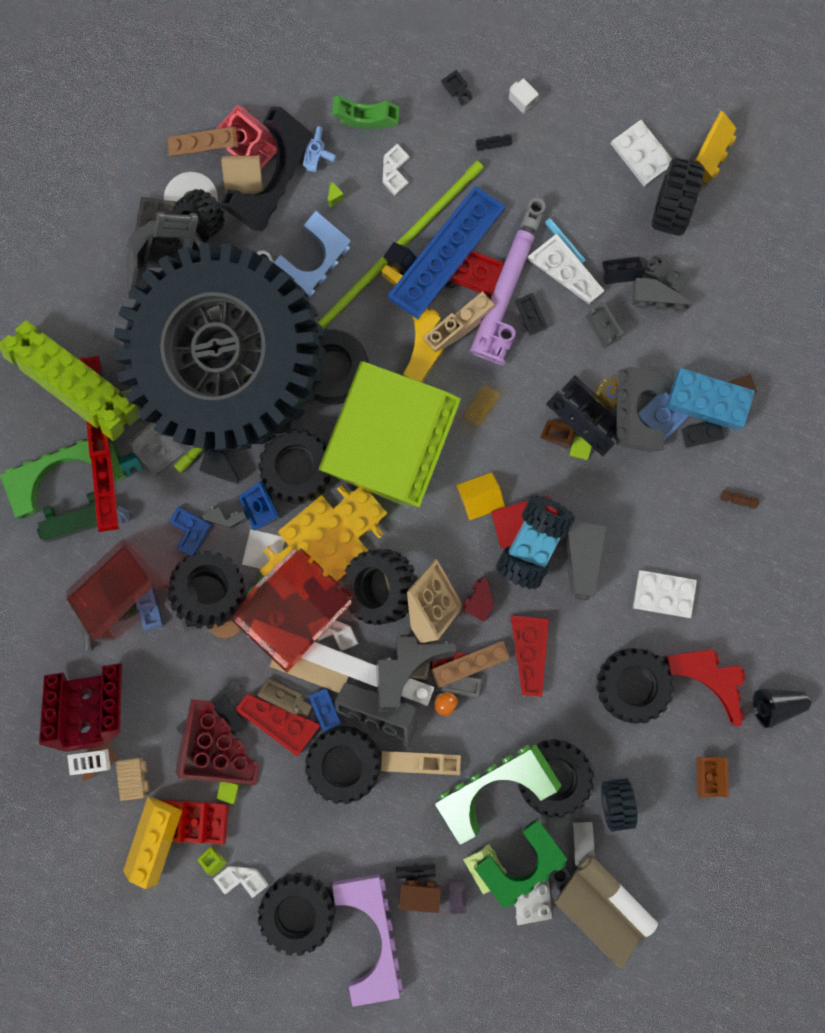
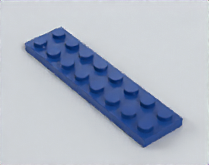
M474 186L391 290L387 299L419 320L505 210V206Z

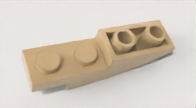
M482 291L455 315L451 313L426 334L423 339L437 352L459 340L481 323V319L495 308V304Z
M381 751L380 771L460 775L461 755Z

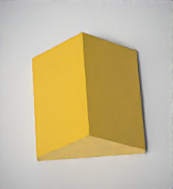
M492 472L456 485L469 521L490 514L491 511L505 508L500 487Z

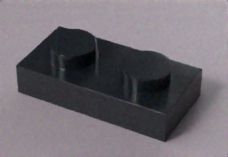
M533 293L515 300L529 336L548 328Z
M714 423L702 424L681 430L686 448L724 439L721 425Z

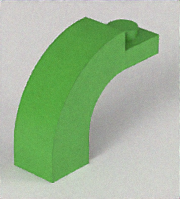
M337 95L333 97L332 115L340 118L341 124L350 127L383 129L398 125L399 106L387 100L371 105L358 104Z

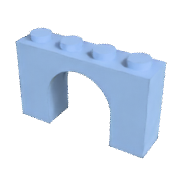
M317 211L313 213L302 229L313 237L323 250V261L320 267L310 272L301 271L281 255L274 262L293 277L294 281L308 294V300L315 292L314 286L317 283L321 285L326 279V271L328 269L332 271L337 265L338 261L336 259L340 254L344 256L349 250L348 244L351 241Z

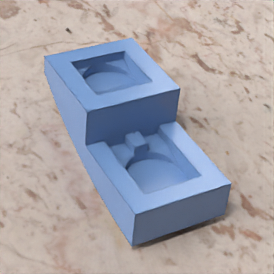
M153 587L133 591L143 630L147 631L164 626Z

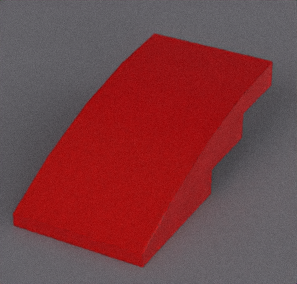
M158 799L182 810L172 842L226 844L229 804Z

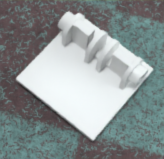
M549 879L543 883L538 882L533 886L534 889L529 894H522L517 898L518 901L514 904L516 907L515 918L517 919V925L552 919Z

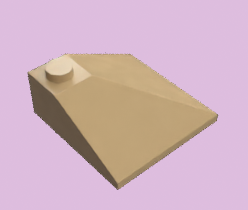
M437 559L431 562L407 591L411 629L420 643L438 640L464 607Z

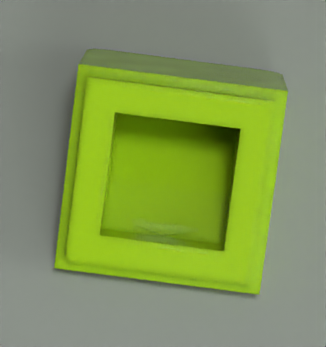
M574 436L569 456L588 460L591 446L582 437Z
M220 782L216 799L235 804L240 784Z
M212 846L197 859L204 871L213 877L227 864L226 860Z

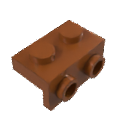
M720 756L696 757L697 797H729L728 758Z

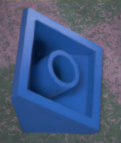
M263 481L258 482L238 496L254 531L281 519Z

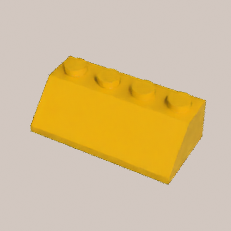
M151 796L147 797L123 869L129 882L144 889L158 885L182 810Z

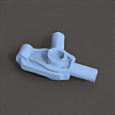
M316 126L314 139H311L306 146L303 166L307 168V171L317 172V165L321 157L332 162L336 159L335 154L324 150L325 143L321 140L323 128L320 126Z

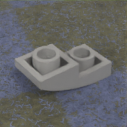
M592 822L572 823L575 866H579V861L584 856H593L595 858Z

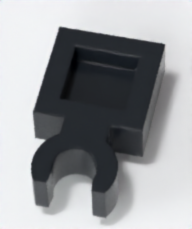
M457 69L441 80L442 85L451 97L458 96L460 105H464L463 96H467L469 100H472V93L465 89L467 88V83Z

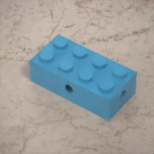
M680 368L675 374L665 408L739 431L745 426L755 391Z

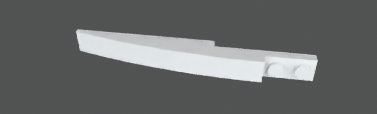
M254 619L248 634L249 638L377 687L375 664ZM409 678L401 696L428 706L434 687Z

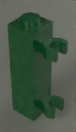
M94 492L87 494L90 503L89 507L56 517L55 510L51 506L42 508L46 520L38 522L39 528H37L39 538L45 542H52L96 528L97 518Z

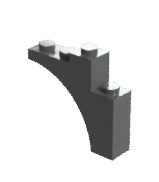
M409 634L397 637L395 641V660L391 657H385L378 660L376 665L378 712L398 711L401 694L408 679L419 668L431 661L453 657L456 653V644H450L448 641L439 642L438 644H431V642L417 644L416 637H411Z

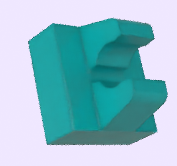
M137 451L120 458L119 466L128 476H132L130 470L132 467L137 468L138 472L142 471Z

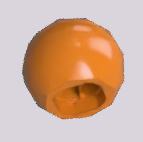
M442 692L435 698L434 708L438 714L447 717L452 714L458 700L454 694Z

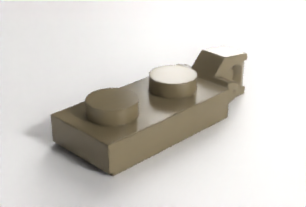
M269 678L266 679L258 693V697L296 715L300 714L308 717L312 709V705L304 702L305 699L301 697V694Z

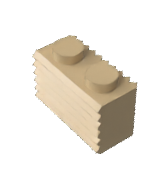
M143 757L116 761L120 801L146 797L147 792L150 791L149 781H145L147 763L143 761Z

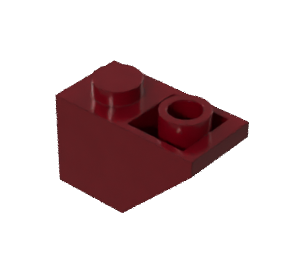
M483 577L482 580L477 579L472 588L475 590L472 597L467 596L463 606H465V612L485 622L494 607L488 580Z

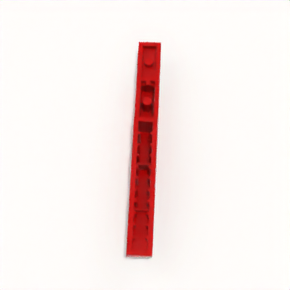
M99 356L80 358L81 362L102 377ZM86 421L97 528L99 532L119 529L111 441L110 438L102 433L100 426L95 428Z

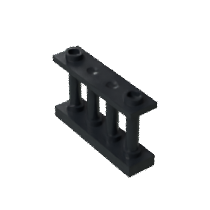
M574 375L563 387L562 391L564 394L557 391L546 405L603 457L616 444L611 439L614 438L616 440L617 413ZM570 398L579 406L578 408L569 401ZM583 412H586L593 420L591 421ZM600 425L607 433L605 434L597 426Z

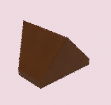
M562 419L555 421L547 420L540 438L568 449L576 432Z

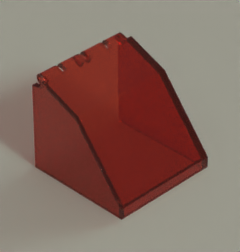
M122 539L66 591V599L94 641L115 640L117 637L108 628L152 587L168 590L169 585L127 541Z
M294 548L262 578L230 619L286 673L352 604L350 599L353 597L344 587L339 591L337 587L340 584L329 573L324 577L322 574L325 570L315 560L312 563L308 562L311 556L302 548L298 551Z

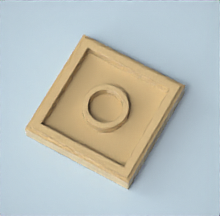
M222 156L225 194L228 189L238 190L244 194H255L263 189L260 156Z

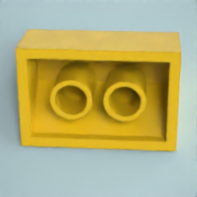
M720 111L694 161L704 166L702 181L707 184L711 178H716L720 170L717 166L719 162H724L728 154L725 150L727 146H732L736 138L733 135L736 127L723 111Z

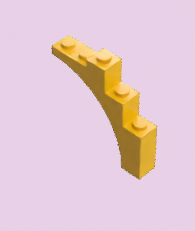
M385 265L382 270V276L394 286L403 277L400 274L401 272L394 266L389 267ZM428 308L419 320L413 317L416 334L415 345L411 360L403 373V376L421 383L424 382L444 352V348L435 352L423 339L426 334L441 323L439 313L433 309L428 310Z

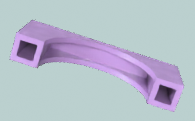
M380 874L333 882L335 905L353 906L364 911L376 923L382 939V951L375 966L364 976L350 981L349 990L352 1007L400 998V991H403L401 978H397L396 971H400L398 958L394 959L393 951H396L395 939L390 937V931H393L391 918L387 919L386 911H389L388 898L384 899L383 891H386L385 880L380 878Z

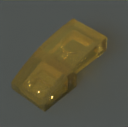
M484 384L464 414V417L480 426L501 394Z

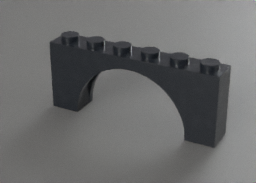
M271 107L262 123L272 134L277 148V165L271 181L264 189L252 195L228 189L220 204L221 208L255 231H263L267 227L268 220L275 211L277 203L284 194L285 187L293 177L294 170L301 161L302 154L313 135L311 131L282 107Z

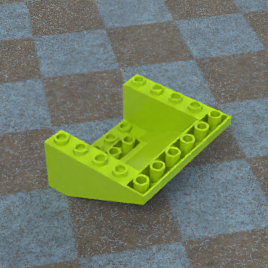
M364 361L360 362L318 470L402 506L420 508L461 398Z

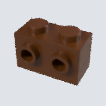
M406 879L405 882L401 881L399 910L439 913L441 885H437L435 881H425V883H417V880Z

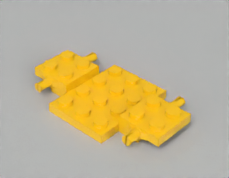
M342 484L337 490L344 498L334 509L321 495L278 531L289 545L287 548L275 554L270 546L266 547L269 552L266 549L263 550L270 560L259 571L283 600L297 592L304 601L311 595L304 589V586L314 576L328 590L343 575H346L345 569L347 565H351L350 561L354 557L368 551L359 540L364 534L372 530L378 539L384 535L377 525L388 513L369 491L359 487L355 491L349 492Z

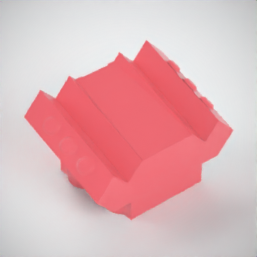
M237 105L216 128L235 127L238 147L226 150L233 156H260L261 169L277 152L276 144L270 131L240 105Z

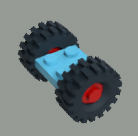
M533 495L522 512L521 516L524 522L512 546L504 548L496 564L497 571L501 572L500 575L505 576L506 580H511L513 584H519L522 588L527 587L528 589L540 587L548 572L547 563L559 540L567 536L575 520L572 512L567 510L565 506H561L560 503L554 502L550 498L546 499L544 496Z

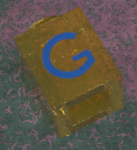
M613 377L609 381L604 379L597 385L599 389L596 391V394L610 408H613L617 405L618 383Z

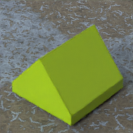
M332 182L327 199L329 207H334L345 200L344 193Z

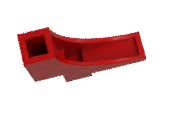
M714 649L664 656L665 664L670 668V674L693 678L707 686L723 704L730 725H743L744 713L739 706L741 694L739 689L736 688V686L744 685L745 672L744 669H741V665L717 668L719 657Z

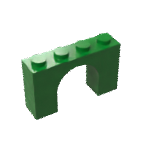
M538 818L521 829L537 852V863L530 874L520 878L507 875L502 871L490 853L474 864L475 871L503 909L506 906L508 908L513 906L518 901L517 898L522 894H529L534 889L533 886L538 882H545L550 877L549 874L551 872L561 870L568 860Z

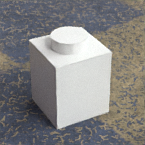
M524 78L519 83L515 82L509 89V100L523 114L538 101L539 94Z

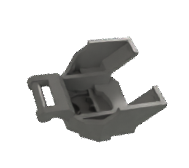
M157 212L156 220L149 221L129 238L125 263L128 292L132 286L144 289L147 282L141 275L147 268H162L158 260L167 255L178 260L180 259L178 250L184 247H189L197 252L200 251V244L205 242L196 232L198 223L196 213L177 215Z

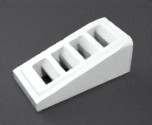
M108 749L67 755L70 775L110 769ZM97 755H100L101 766L99 767L97 764ZM89 756H92L93 768H90ZM82 757H85L86 769H83ZM74 758L78 759L79 770H75Z

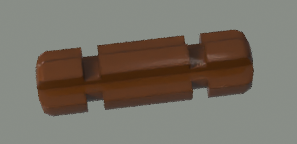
M723 490L721 493L722 501H731L733 504L745 507L749 505L748 507L753 509L758 507L759 499L751 496L749 498L748 495L736 492L731 493L729 490Z

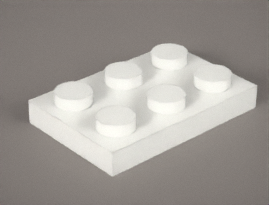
M642 120L611 141L612 147L644 187L666 172L672 159Z
M639 570L633 609L691 618L697 580Z

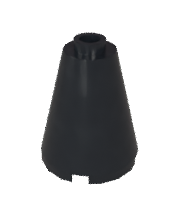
M760 689L756 690L753 696V708L757 707L758 714H755L756 719L764 728L774 727L808 711L811 706L810 696L802 691Z

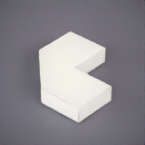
M398 144L388 151L383 159V184L395 197L409 185V182L401 175L398 169L410 160V156Z
M323 617L308 624L315 642L334 635L341 652L359 644L352 627L328 617Z
M229 865L213 878L224 894H227L241 882L252 898L269 885L258 869Z

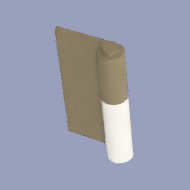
M584 856L579 861V867L554 902L619 969H623L641 938L650 936L658 926V922L593 856Z

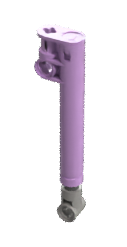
M533 198L529 202L520 225L522 229L518 230L495 290L490 298L495 304V308L482 318L470 348V353L498 365H505V355L507 350H510L515 337L514 328L503 323L502 319L534 241L533 233L537 231L544 214L545 202L541 198ZM537 206L541 211L535 212L532 210V207ZM508 332L511 338L504 339L501 333Z

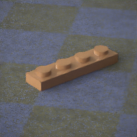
M235 127L167 137L170 157L238 147Z
M500 641L431 670L438 687H442L510 658L504 642Z

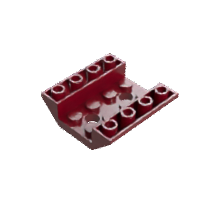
M122 664L102 666V675L69 681L63 672L44 675L39 744L70 752L106 746L121 730ZM92 693L89 698L83 699L84 695ZM90 726L87 732H81L83 728Z

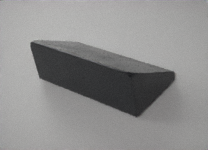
M639 257L602 262L605 284L631 282L643 276V268Z

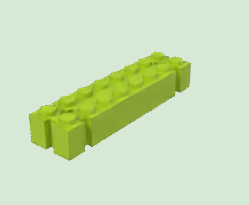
M27 320L15 329L16 334L14 336L8 335L0 342V351L6 360L13 365L17 363L19 370L95 428L100 426L102 433L112 441H115L124 432L123 426L126 423L131 426L140 417L137 414L139 412L138 405L129 403L126 396L122 398L119 389L43 332L39 334L37 328Z

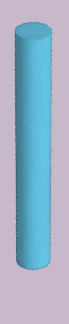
M549 218L545 222L554 235L557 234L577 259L584 264L586 262L585 258L552 219Z

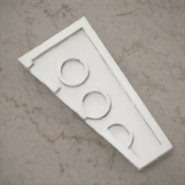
M557 234L527 257L530 262L588 304L604 293L603 288Z

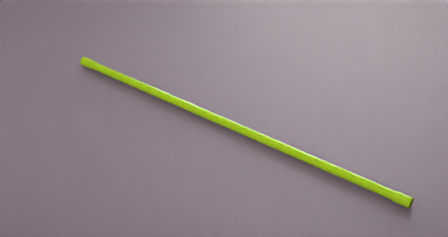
M476 160L465 171L464 175L396 243L406 247L484 169L483 165ZM383 256L317 322L323 329L383 270L385 265H388ZM193 447L173 466L182 474L204 449Z

